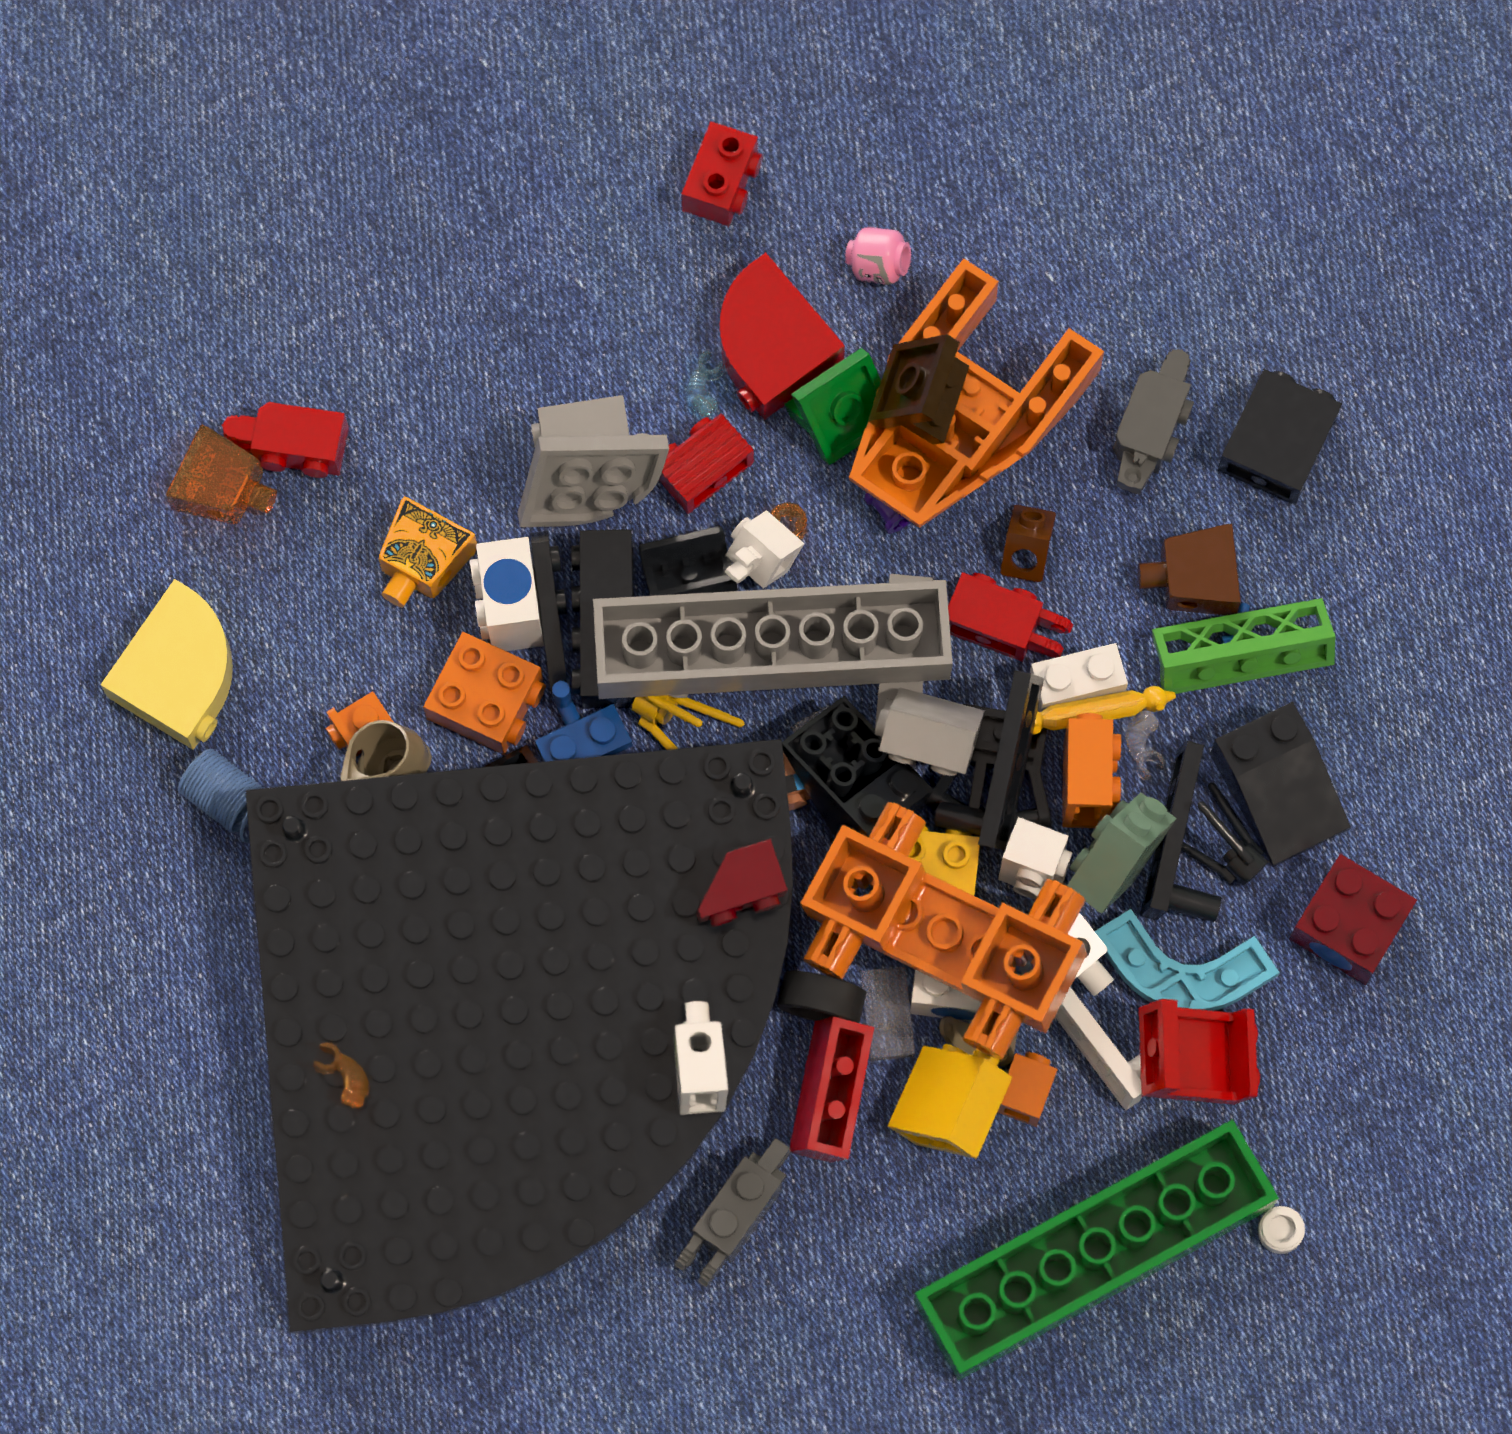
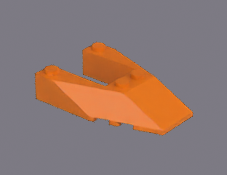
M963 258L899 343L948 334L960 342L959 350L996 302L999 281ZM1068 328L1019 393L957 350L955 357L969 365V369L945 442L933 445L903 426L880 429L868 422L849 475V480L917 527H922L1030 453L1075 405L1100 372L1104 351Z

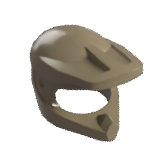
M386 720L368 723L361 727L349 741L340 776L341 781L426 773L432 759L430 748L415 731L408 727ZM361 750L362 755L356 765V754Z

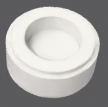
M1278 1206L1268 1210L1258 1225V1236L1263 1246L1269 1251L1278 1254L1289 1253L1297 1248L1305 1233V1226L1301 1216L1295 1210L1285 1206Z

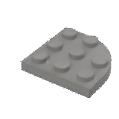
M639 433L619 436L595 434L592 436L551 435L548 437H538L518 510L520 527H555L588 524L614 516L613 510L623 507L631 499H633L634 504H637L653 490L659 481L669 451L667 435Z

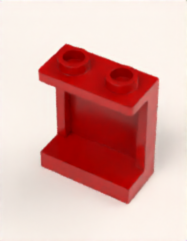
M1159 999L1138 1008L1142 1096L1232 1105L1258 1096L1260 1083L1256 1056L1258 1028L1255 1024L1254 1009L1244 1008L1236 1012H1220L1178 1007L1177 1000Z

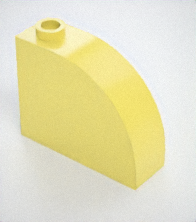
M174 579L101 683L107 698L192 750L195 749L200 740L205 742L214 732L217 725V719L215 718L226 701L232 681L233 662L230 646L213 609L200 595Z

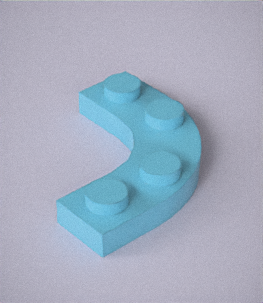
M1132 909L1094 931L1107 947L1108 951L1105 955L1119 976L1134 992L1151 1003L1159 999L1177 1000L1178 1007L1219 1010L1243 999L1278 977L1280 973L1255 936L1216 960L1203 965H1185L1168 958L1154 944Z

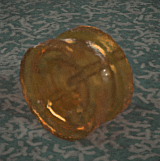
M785 502L778 504L772 509L770 514L779 522L783 516H789L790 521L793 517L796 518L795 531L792 533L800 540L804 538L807 530V517L800 506L795 503Z

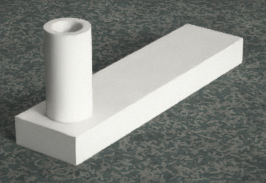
M1027 962L1024 967H1019L1022 974L1030 973L1033 970L1031 962ZM1070 987L1055 1018L1126 1111L1143 1097L1141 1091L1140 1054L1127 1062Z

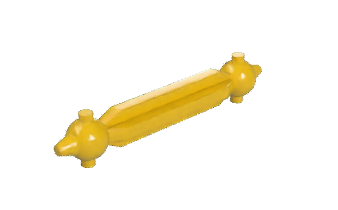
M1150 686L1145 688L1143 693L1129 690L1050 705L1041 712L1037 711L1032 735L1038 734L1042 728L1053 731L1067 728L1069 718H1076L1078 714L1096 713L1102 715L1103 719L1113 720L1135 716L1143 709L1158 712L1163 710L1168 702L1175 699L1176 694L1172 691H1166L1159 686Z

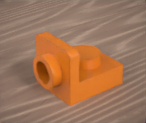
M372 691L338 713L334 707L328 710L326 713L331 725L326 727L325 730L337 749L341 750L344 747H348L349 741L354 734L366 724L379 720L391 722L393 720ZM361 750L357 752L356 756L362 753Z

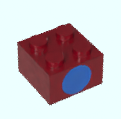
M1339 854L1296 924L1289 940L1366 985L1417 902V899L1344 855Z

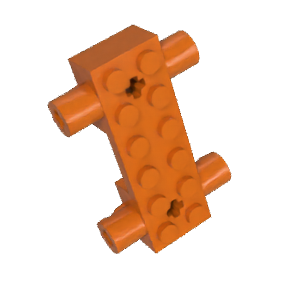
M887 802L869 837L842 825L800 903L808 917L822 923L803 960L819 972L843 980L863 943L982 1002L963 1040L976 1050L998 1060L1004 1058L1021 1023L1046 1034L1087 956L1084 942L1068 935L1086 899L1074 889L1056 880L1046 879L1027 915L1004 903L998 908L926 873L922 863L908 857L926 822L913 811L896 803ZM869 884L871 885L873 890L869 894L858 896L856 892L858 887L866 889ZM1027 962H1031L1033 970L1030 973L1017 974L1015 969L1017 965L1024 967Z

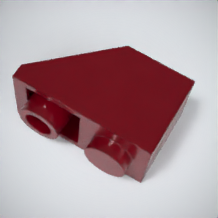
M771 839L727 852L698 909L697 918L699 924L710 920L711 926L715 927L736 920L737 911L753 906L754 912L759 913L781 905L779 898L785 896L788 889Z

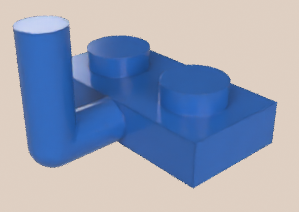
M558 681L553 685L552 692L555 706L565 726L534 740L543 762L615 755L633 746L632 740L614 704L581 719L572 701L569 685L564 681Z

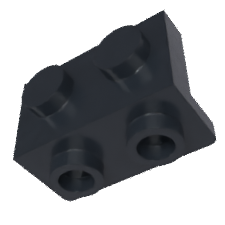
M716 526L639 545L641 564L649 596L738 591L737 583L725 573V570L732 564L726 556L728 551L723 528Z

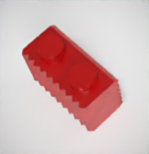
M721 413L713 420L705 417L697 422L689 432L691 437L679 446L676 443L669 445L668 455L659 481L688 514L754 463L753 448Z

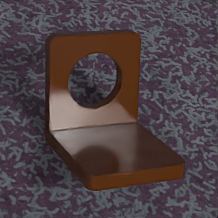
M1014 505L1000 573L1002 575L1035 582L1043 580L1049 543L1056 518L1055 512ZM1026 549L1035 554L1037 563L1031 568H1020L1013 562L1012 555L1018 550Z

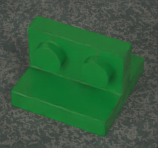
M860 348L791 394L793 399L784 404L789 416L810 433L821 459L828 465H831L860 445L881 379L870 354Z

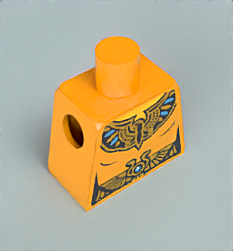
M404 496L379 554L378 560L381 570L391 576L390 581L382 592V596L390 603L401 608L405 606L414 590L430 598L437 597L475 554L477 550L475 534Z

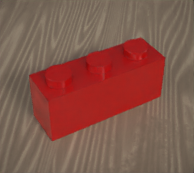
M834 1016L814 1022L789 1147L791 1148L790 1153L829 1163L849 1159L875 1027Z

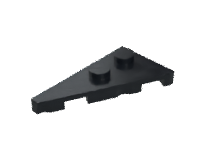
M541 531L531 533V546L551 693H553L552 687L556 682L564 681L567 683L559 615L567 614L564 588L556 589L554 572L562 571L559 547H550L549 532Z

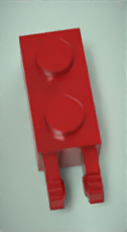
M268 402L258 409L257 417L244 415L238 417L236 414L235 416L227 417L224 423L221 424L224 437L227 439V445L236 451L239 449L241 452L252 453L255 463L260 464L264 469L275 472H282L285 468L302 470L304 474L315 478H325L327 474L340 475L349 431L345 413Z

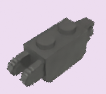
M1183 349L1168 351V355H1166L1159 373L1149 370L1139 375L1116 433V441L1113 446L1117 459L1121 461L1116 487L1140 495L1152 474L1159 473L1163 461L1171 463L1180 441V439L1173 437L1178 423L1186 426L1194 405V401L1188 400L1191 384L1185 382L1191 359H1189L1190 355L1184 352Z
M775 1138L762 1157L752 1152L749 1158L744 1156L692 1229L693 1237L676 1260L675 1266L683 1271L689 1267L695 1260L696 1254L701 1247L705 1245L716 1253L711 1261L705 1265L698 1280L700 1284L707 1287L725 1262L731 1263L781 1193L782 1182L786 1178V1174L779 1169L789 1156L791 1148Z

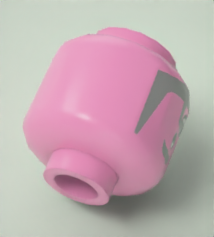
M866 227L859 231L855 240L848 242L845 259L847 265L852 266L853 274L859 281L891 285L897 282L900 276H905L908 272L911 261V247L908 242L904 241L902 234L896 230Z

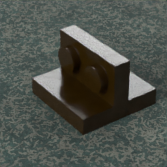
M946 334L893 344L868 422L880 429L903 426L933 445L944 443L969 369V365L955 357L960 342Z

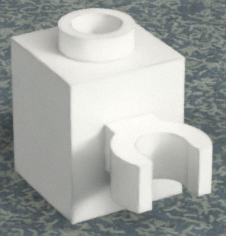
M767 510L752 520L746 517L735 527L731 534L734 541L726 556L734 564L729 566L725 573L736 583H740L749 575L764 589L788 572L805 543Z

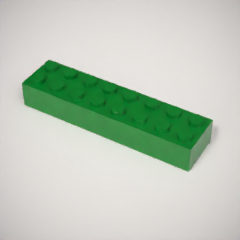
M1232 1119L917 1291L914 1295V1303L957 1381H960L1265 1213L1275 1206L1279 1197Z

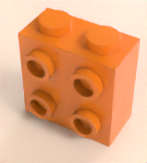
M462 631L423 708L427 720L505 755L510 744L516 746L520 741L526 728V722L523 721V718L530 706L537 707L544 694L546 684L542 683L541 667Z
M1082 713L1078 714L1076 718L1068 719L1063 742L1062 827L1096 828L1105 815L1110 816L1117 803H1120L1121 777H1113V773H1117L1118 761L1121 758V734H1113V720L1103 719V716L1100 714Z

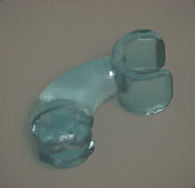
M711 351L701 353L698 358V367L690 376L686 388L688 406L693 413H698L702 419L705 417L710 418L718 408L717 401L709 396L710 393L707 391L706 381L718 380L724 373L723 361L713 370H708L704 367L705 363L711 358Z

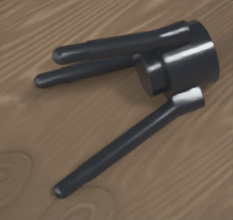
M1210 782L1208 784L1209 791L1241 840L1238 841L1208 805L1200 801L1198 809L1231 847L1222 857L1227 865L1220 864L1185 842L1182 843L1181 851L1218 873L1229 885L1237 879L1242 886H1245L1269 862L1262 855L1264 851L1253 841L1214 782Z

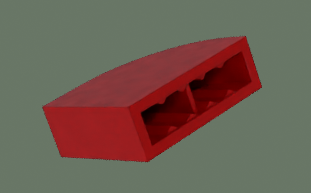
M766 252L744 268L729 287L720 313V344L723 362L731 380L739 389L736 393L741 403L750 412L756 410L765 420L782 408L785 403L793 399L791 395L793 392L842 361L845 357V345Z

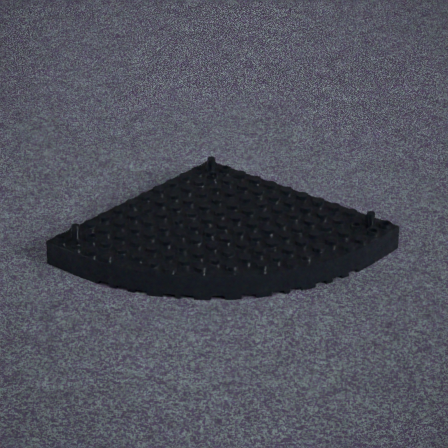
M782 739L246 790L290 1333L302 1334L380 1326L435 1317L478 1305L516 1291L534 1281L557 1272L584 1253L606 1241L618 1229L651 1204L672 1179L691 1161L725 1111L680 1115L674 1031L675 1026L683 1024L681 1005L694 1001L707 1002L710 1022H721L728 1086L727 1109L753 1060L770 1015L788 944L793 869L791 824ZM771 839L788 889L786 895L779 898L781 905L759 913H755L752 906L737 911L736 920L715 927L711 926L710 920L699 924L697 918L698 909L727 852ZM702 1049L693 1050L695 1052H704Z

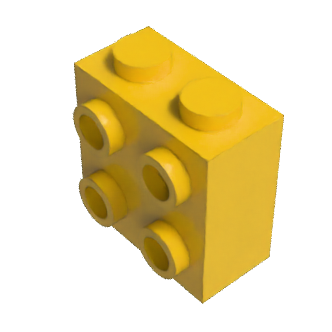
M924 826L908 857L922 863L926 873L973 896L975 895L980 845H978L979 837L946 829L945 833L930 832L928 827Z
M944 1044L942 1049L923 1045L888 1123V1127L915 1145L977 1159L1004 1099L1012 1076L997 1067L998 1059L992 1058L978 1050H974L973 1055H969L960 1048L949 1044Z

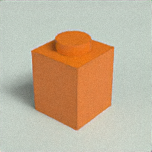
M1026 1052L1025 1056L1015 1053L1008 1074L1012 1076V1080L997 1113L1037 1127L1058 1069L1050 1066L1051 1061L1042 1055Z

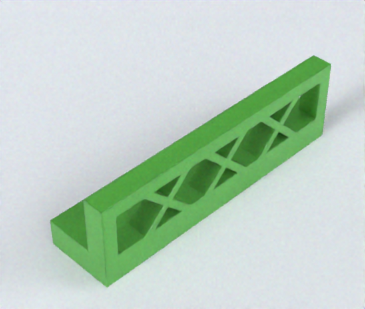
M1322 598L1152 629V638L1160 661V683L1162 689L1175 692V694L1334 665L1336 636ZM1316 614L1319 626L1304 629L1293 623L1299 617ZM1268 624L1277 628L1272 635L1260 636L1251 632L1255 625ZM1223 631L1234 636L1230 642L1223 644L1209 640L1213 633ZM1182 639L1191 644L1185 651L1169 653L1165 642Z

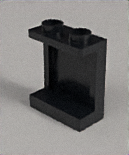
M1263 369L1223 451L1217 471L1296 506L1332 426L1338 418L1342 403L1336 401L1335 397L1325 390L1318 388L1311 390L1296 383V380L1287 373L1281 371L1271 372Z

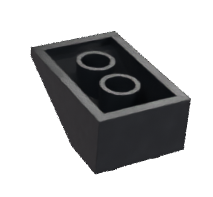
M1293 702L1215 739L1210 755L1272 867L1351 828L1317 745Z

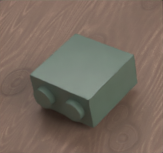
M1141 792L1130 803L1122 800L1110 816L1105 815L1091 834L1095 840L1088 849L1085 847L1071 864L1069 869L1075 872L1067 887L1081 894L1086 899V903L1102 914L1134 883L1177 818L1167 812L1166 807L1160 801L1147 797Z

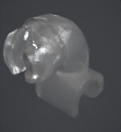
M1143 710L1137 717L1133 716L1126 729L1128 751L1137 763V773L1143 780L1151 779L1150 772L1143 765L1145 761L1155 762L1160 770H1163L1165 765L1162 754L1155 750H1146V741L1150 737V733L1157 730L1159 725L1157 718L1149 710Z

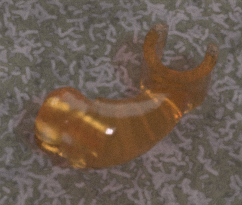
M326 1042L321 1044L319 1049L323 1052L331 1053L334 1057V1062L324 1065L314 1061L313 1066L315 1070L321 1074H329L335 1070L340 1071L344 1086L341 1101L351 1107H361L364 1103V1098L369 1094V1081L366 1073L356 1061L341 1054L339 1049L332 1043Z

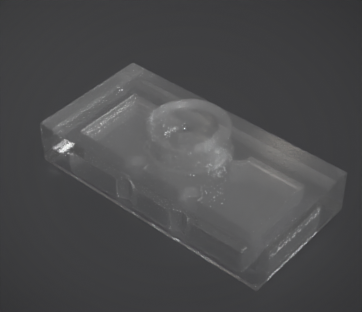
M905 967L861 971L862 988L867 992L864 1001L866 1025L875 1027L869 1053L870 1061L915 1057Z

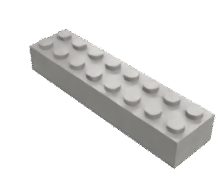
M946 580L593 599L599 699L950 680L953 661Z

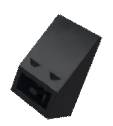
M842 696L782 742V748L829 830L837 836L840 828L844 825L869 837L887 802L896 803L919 815L933 789L909 764L896 762L888 757V753L879 751L882 737L875 735L876 729L845 696Z

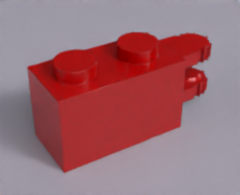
M963 572L961 573L948 605L950 635L1023 662L1028 649L1052 658L1061 657L1064 650L1061 644L1034 632L1037 625L1057 633L1067 634L1071 632L1074 625L1071 620L1043 609L1044 602L1038 601L1036 595L1025 589L1014 588L1009 590L996 585L997 582L985 574L973 573L971 576Z

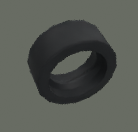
M792 970L786 971L784 974L777 1007L789 1014L811 1021L834 1016L859 1023L867 992L860 986L838 978Z

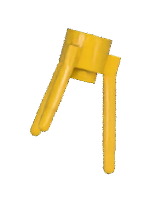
M669 695L636 697L632 704V711L641 716L638 725L649 731L666 750L678 748L657 726L658 722L666 725L674 715L695 727L702 726L701 719L678 707V704L741 728L745 724L740 718L688 697L676 698Z

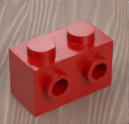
M710 121L681 193L682 211L730 227L734 214L741 215L745 208L749 193L748 190H745V186L749 177L756 178L762 164L763 154L758 153V137Z

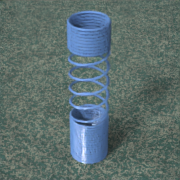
M207 749L192 761L182 775L177 788L178 793L185 797V799H188L189 802H192V804H195L206 815L212 817L216 823L219 822V825L229 830L230 833L240 830L239 837L242 842H250V838L245 839L243 837L244 827L248 823L246 790L263 789L265 787L259 785L254 779L252 780L251 777H248V774H245L241 769L231 764V761L228 762L224 756L218 754L214 749Z

